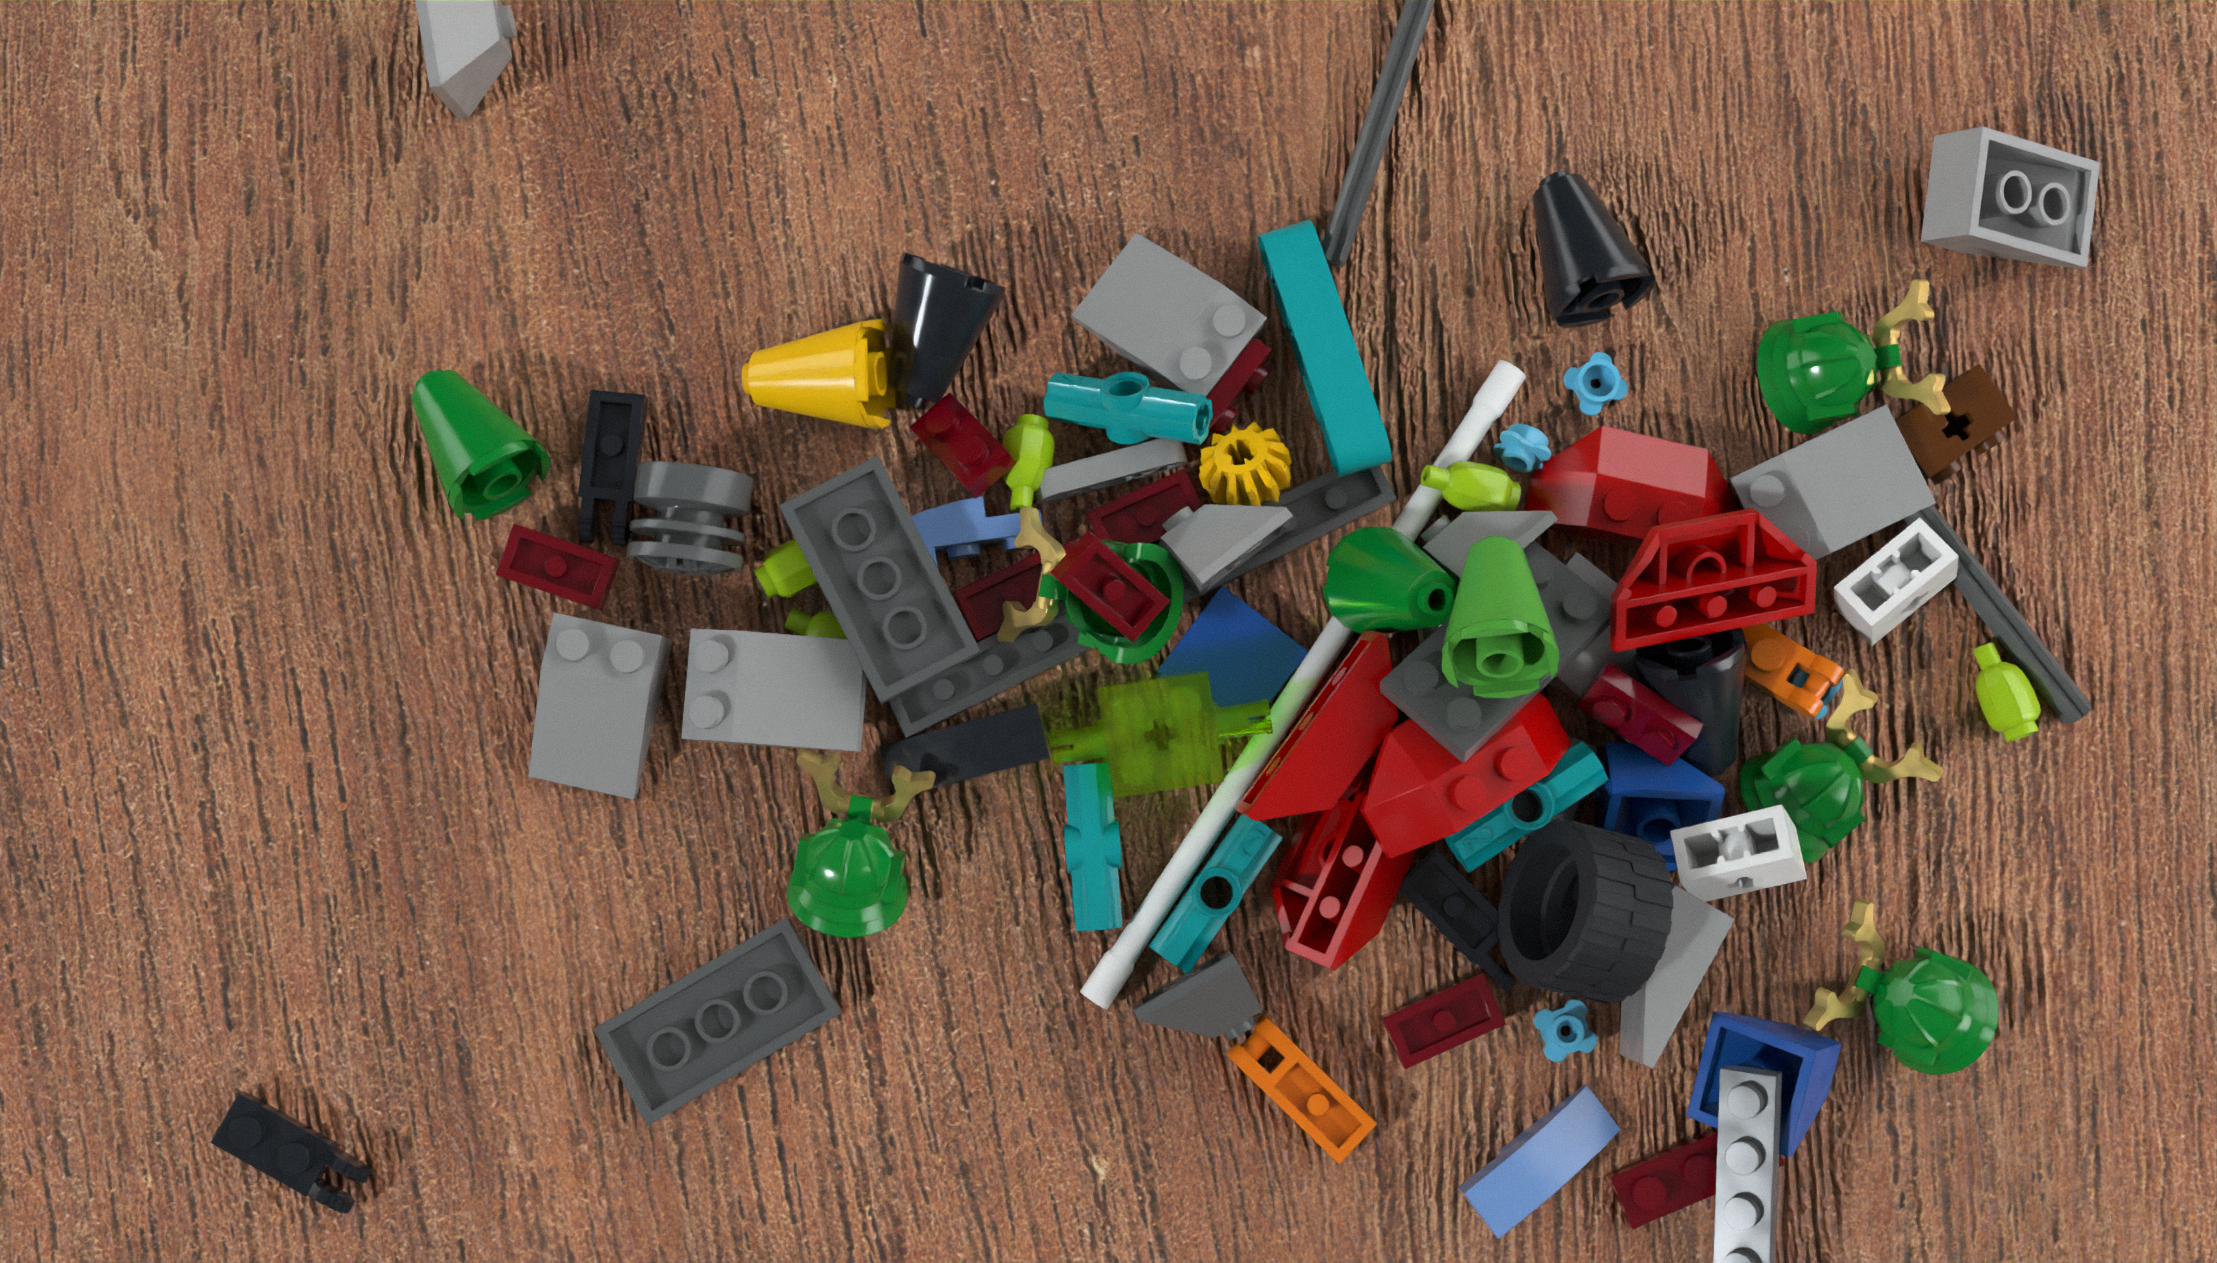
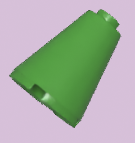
M1489 536L1474 543L1467 552L1441 650L1442 672L1449 683L1457 688L1458 680L1473 686V694L1479 697L1512 698L1530 694L1539 689V679L1549 672L1552 679L1558 672V644L1523 548L1517 542L1503 536Z

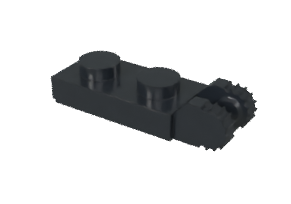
M591 390L578 490V497L582 499L578 529L580 542H594L599 528L598 501L615 502L614 519L611 527L614 545L627 546L631 533L630 522L633 518L632 504H636V501L633 499L637 467L641 463L648 398L645 395Z
M1431 848L1405 874L1398 891L1472 965L1475 966L1477 964L1497 986L1508 993L1515 985L1511 975L1487 955L1500 941L1497 926L1499 925L1498 910L1438 850Z
M247 1092L238 1093L210 1142L302 1195H311L315 1201L344 1214H349L355 1201L347 1192L322 1179L328 1166L343 1174L346 1178L362 1183L367 1182L373 1171L367 1164L339 1149L341 1144Z

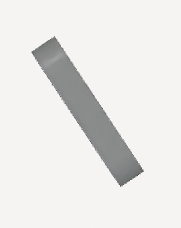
M1159 438L1045 469L1042 483L1034 493L1036 503L1055 502L1184 466L1188 463L1183 442Z

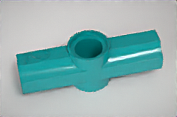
M1056 372L1048 381L1046 396L1043 400L1045 415L1052 417L1053 421L1106 429L1107 438L1119 444H1134L1147 440L1149 437H1156L1201 445L1208 436L1209 425L1213 416L1212 402L1210 399H1206L1205 395L1150 387L1148 378L1137 372L1116 373L1106 379Z
M1580 740L1567 749L1550 774L1525 789V791L1535 797L1538 803L1537 813L1531 821L1524 822L1515 816L1512 810V801L1514 799L1512 797L1461 831L1445 837V840L1457 860L1464 866L1467 872H1471L1530 832L1544 827L1551 818L1609 781L1595 753L1590 750L1583 740Z
M1110 762L1063 766L1068 823L1064 824L1067 873L1072 875V906L1076 931L1123 928L1118 869H1122L1119 821L1114 820V793Z
M1241 814L1202 871L1194 878L1192 885L1149 947L1189 974L1229 915L1238 907L1241 898L1283 838L1261 821H1253ZM1213 876L1224 878L1231 888L1229 901L1220 908L1208 907L1200 896L1203 883Z

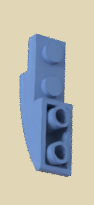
M983 496L976 499L970 498L954 501L910 516L940 575L938 553L947 552L949 560H961L980 556V547L1001 544L1002 552L1028 550L1016 548L1014 544L1015 538L1021 531L1020 513L987 517ZM1038 510L1039 518H1040V521H1041V524H1042L1041 512H1040V510Z

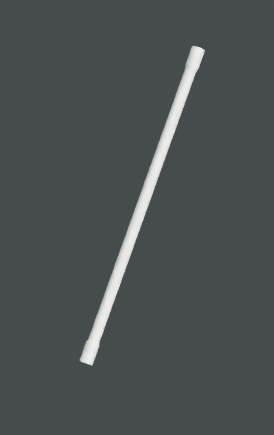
M1504 360L1497 362L1474 397L1471 408L1432 466L1446 469L1453 462L1469 460L1493 422L1502 415L1526 379V375L1519 368ZM1420 483L1391 528L1403 533L1414 542L1442 501L1443 495L1441 491L1422 486ZM1334 616L1331 617L1114 946L1104 954L1080 990L1081 994L1103 1009L1107 1010L1133 972L1135 962L1236 810L1234 808L1261 774L1355 632L1344 627Z

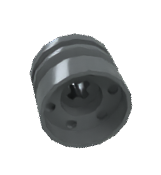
M663 461L639 463L633 500L644 506L657 509V518L635 519L630 522V530L638 534L654 537V542L632 541L628 543L626 557L646 563L663 572L682 575L711 576L719 573L743 572L744 557L731 552L721 551L720 546L746 545L747 536L737 530L724 527L723 522L724 518H739L750 515L754 479L739 472L697 464Z

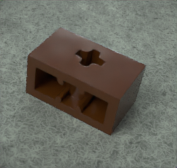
M1980 364L1944 385L1942 392L1951 408L1948 414L1935 415L1929 407L1920 402L1895 419L1924 479L1930 478L1934 485L1941 483L1962 469L1963 466L1958 458L1974 448L1977 454L1981 455L2003 441L2007 435L2002 428L2018 418ZM1948 422H1951L1956 430L1947 438L1942 429L1948 425Z

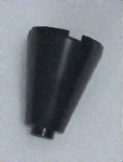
M1558 171L1542 179L1539 183V188L1533 194V206L1547 309L1552 321L1556 320L1557 325L1562 328L1582 327L1608 319L1609 316L1606 309L1622 302L1625 310L1645 298L1655 286L1651 268L1583 176L1570 174L1568 171Z
M903 252L899 263L888 386L897 390L895 400L913 407L926 409L928 401L939 403L1002 301L1006 287L953 267L925 261L926 258Z
M1741 628L1636 648V655L1634 654V664L1644 686L1703 723L1697 739L1679 757L1709 777L1722 774L1736 760L1747 657V643Z

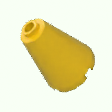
M867 319L755 351L751 355L749 363H745L742 368L743 390L747 395H751L752 400L758 406L870 429H883L889 426L891 419L883 418L885 408H895L897 402L895 400L897 390L888 386L891 347H884L881 337L883 333H890L888 326L881 319Z

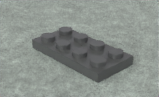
M879 456L778 505L881 705L980 654L981 651Z
M1532 541L1523 551L1559 648L1558 672L1552 679L1549 672L1539 679V689L1530 694L1512 698H1483L1473 694V686L1459 680L1458 688L1453 686L1442 672L1441 650L1449 618L1380 681V692L1463 764L1610 625L1611 602L1535 541Z
M785 917L593 1030L648 1126L836 1017L843 1011L791 919Z

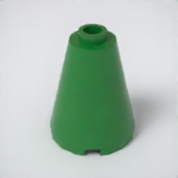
M436 369L424 374L417 381L411 396V402L448 504L458 518L465 520L464 513H472L475 519L479 521L505 513L523 502L531 494L527 485L536 475L539 476L541 481L545 479L551 460L542 444L458 372Z
M1361 527L1344 536L1330 552L1326 562L1329 570L1327 584L1323 583V596L1330 613L1344 627L1360 634L1364 630L1387 634L1439 626L1450 618L1457 593L1456 583L1450 575L1403 533L1388 527Z

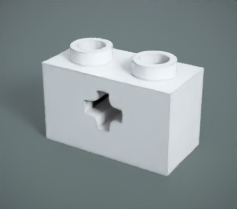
M1919 517L1834 586V608L1873 646L1957 577L1959 555Z
M1782 804L1670 831L1680 883L1688 893L1704 902L1807 879L1797 830Z

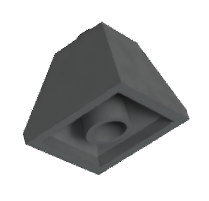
M1228 950L1193 968L1189 974L1185 973L1132 1003L1133 1011L1139 1021L1216 1038L1224 1033L1228 1040L1234 1039L1256 1026L1257 1023L1253 1016L1263 1011L1235 957Z

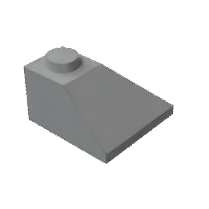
M415 0L430 88L458 119L468 118L512 58L509 38L517 37V30L511 7L509 5L503 6L500 0Z
M1204 504L1193 513L1190 507L1186 506L1162 525L1167 533L1160 537L1159 545L1174 557L1183 577L1196 594L1201 596L1284 534L1293 515L1287 507Z
M1552 511L1463 512L1451 522L1444 514L1420 535L1427 543L1421 550L1452 577L1458 589L1467 552L1474 543L1489 536H1503L1517 542L1524 549L1556 522L1558 518Z

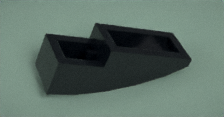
M1037 704L975 719L879 747L891 795L896 793L892 782L894 768L898 765L905 767L911 772H934L936 777L933 787L922 791L926 792L1051 759Z

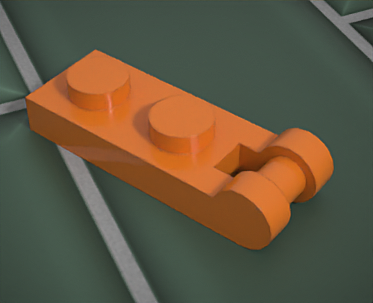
M1765 623L1742 627L1741 629L1744 632L1747 643L1744 680L1800 714L1815 719L1824 706L1821 698L1830 686L1836 687L1845 671L1830 659L1813 653ZM1796 668L1810 675L1802 688L1788 682Z
M1263 1014L1256 1021L1257 1025L1254 1026L1256 1031L1242 1045L1237 1042L1226 1055L1340 1164L1377 1123ZM1273 1046L1284 1057L1268 1072L1257 1061Z

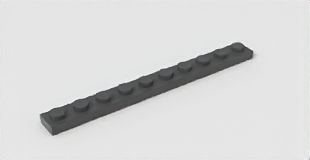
M1380 465L1340 478L1337 477L1333 469L1279 495L1278 503L1267 501L1261 504V506L1288 508L1293 518L1286 532L1202 595L1395 502L1397 498ZM1182 575L1184 605L1200 596L1196 594ZM1064 600L1058 603V613L1050 624L1029 627L1023 630L1014 642H999L997 639L998 633L977 642L981 651L979 655L889 700L905 737L911 738L1092 650L1093 648L1077 644L1080 631L1067 621L1064 611L1066 607Z

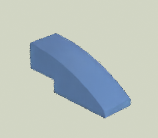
M1584 1084L1498 1150L1500 1153L1498 1157L1462 1183L1458 1188L1489 1230L1499 1239L1577 1174L1621 1129L1589 1087Z

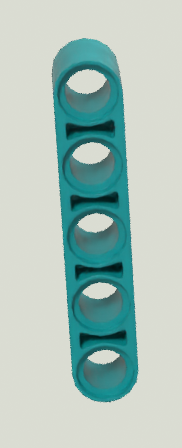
M1307 219L1258 234V245L1264 268L1337 477L1340 478L1391 462L1392 453L1388 436L1312 221Z

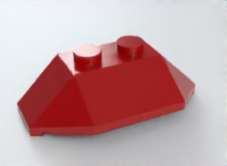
M1600 426L1544 462L1542 469L1533 470L1523 511H1552L1558 520L1547 529L1639 549L1652 526L1739 511L1741 509L1708 449Z
M1753 508L1652 526L1611 595L1610 649L1614 652H1620L1813 614L1815 608L1817 561Z
M1364 630L1351 651L1256 781L1234 808L1236 811L1253 821H1261L1333 809L1337 802L1342 804L1352 796L1361 781L1358 773L1370 756L1372 758L1378 757L1386 733L1390 731L1398 719L1397 706L1380 692V681L1392 671L1389 642L1380 632Z
M1537 694L1464 764L1409 718L1386 733L1373 769L1368 793L1363 798L1360 811L1386 858L1392 859L1461 831L1550 774L1572 743L1546 696Z
M1371 756L1358 773L1361 777L1359 786L1347 801L1342 804L1337 802L1333 809L1304 813L1271 883L1277 917L1283 933L1281 935L1283 948L1332 971L1339 968L1379 934L1417 850L1414 849L1392 859L1386 858L1360 811L1363 798L1368 793L1373 769L1377 758H1372Z

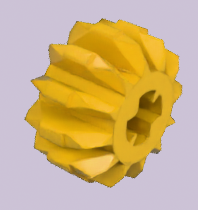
M1253 421L1245 430H1240L1232 423L1229 434L1224 436L1213 433L1212 446L1200 449L1202 466L1199 467V477L1203 488L1207 490L1211 501L1216 505L1261 506V503L1264 501L1278 503L1279 490L1290 487L1291 474L1289 470L1291 469L1290 464L1292 460L1288 448L1281 442L1280 436L1276 434L1274 428L1262 431L1261 427Z

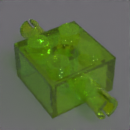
M1205 667L1099 683L1097 689L1102 719H1098V725L1061 731L1052 730L1049 731L1050 747L1074 745V747L1053 750L1052 759L1054 766L1103 758L1104 763L1109 762L1114 798L1224 782L1219 746L1224 745V740L1265 733L1267 735L1273 734L1270 717L1248 720V718L1270 715L1268 698L1262 699V701L1222 707L1218 706V702H1212L1208 670ZM1158 718L1164 719L1166 727H1176L1177 733L1168 736V744L1158 745L1155 737H1147L1145 734L1146 731L1153 729L1154 720Z

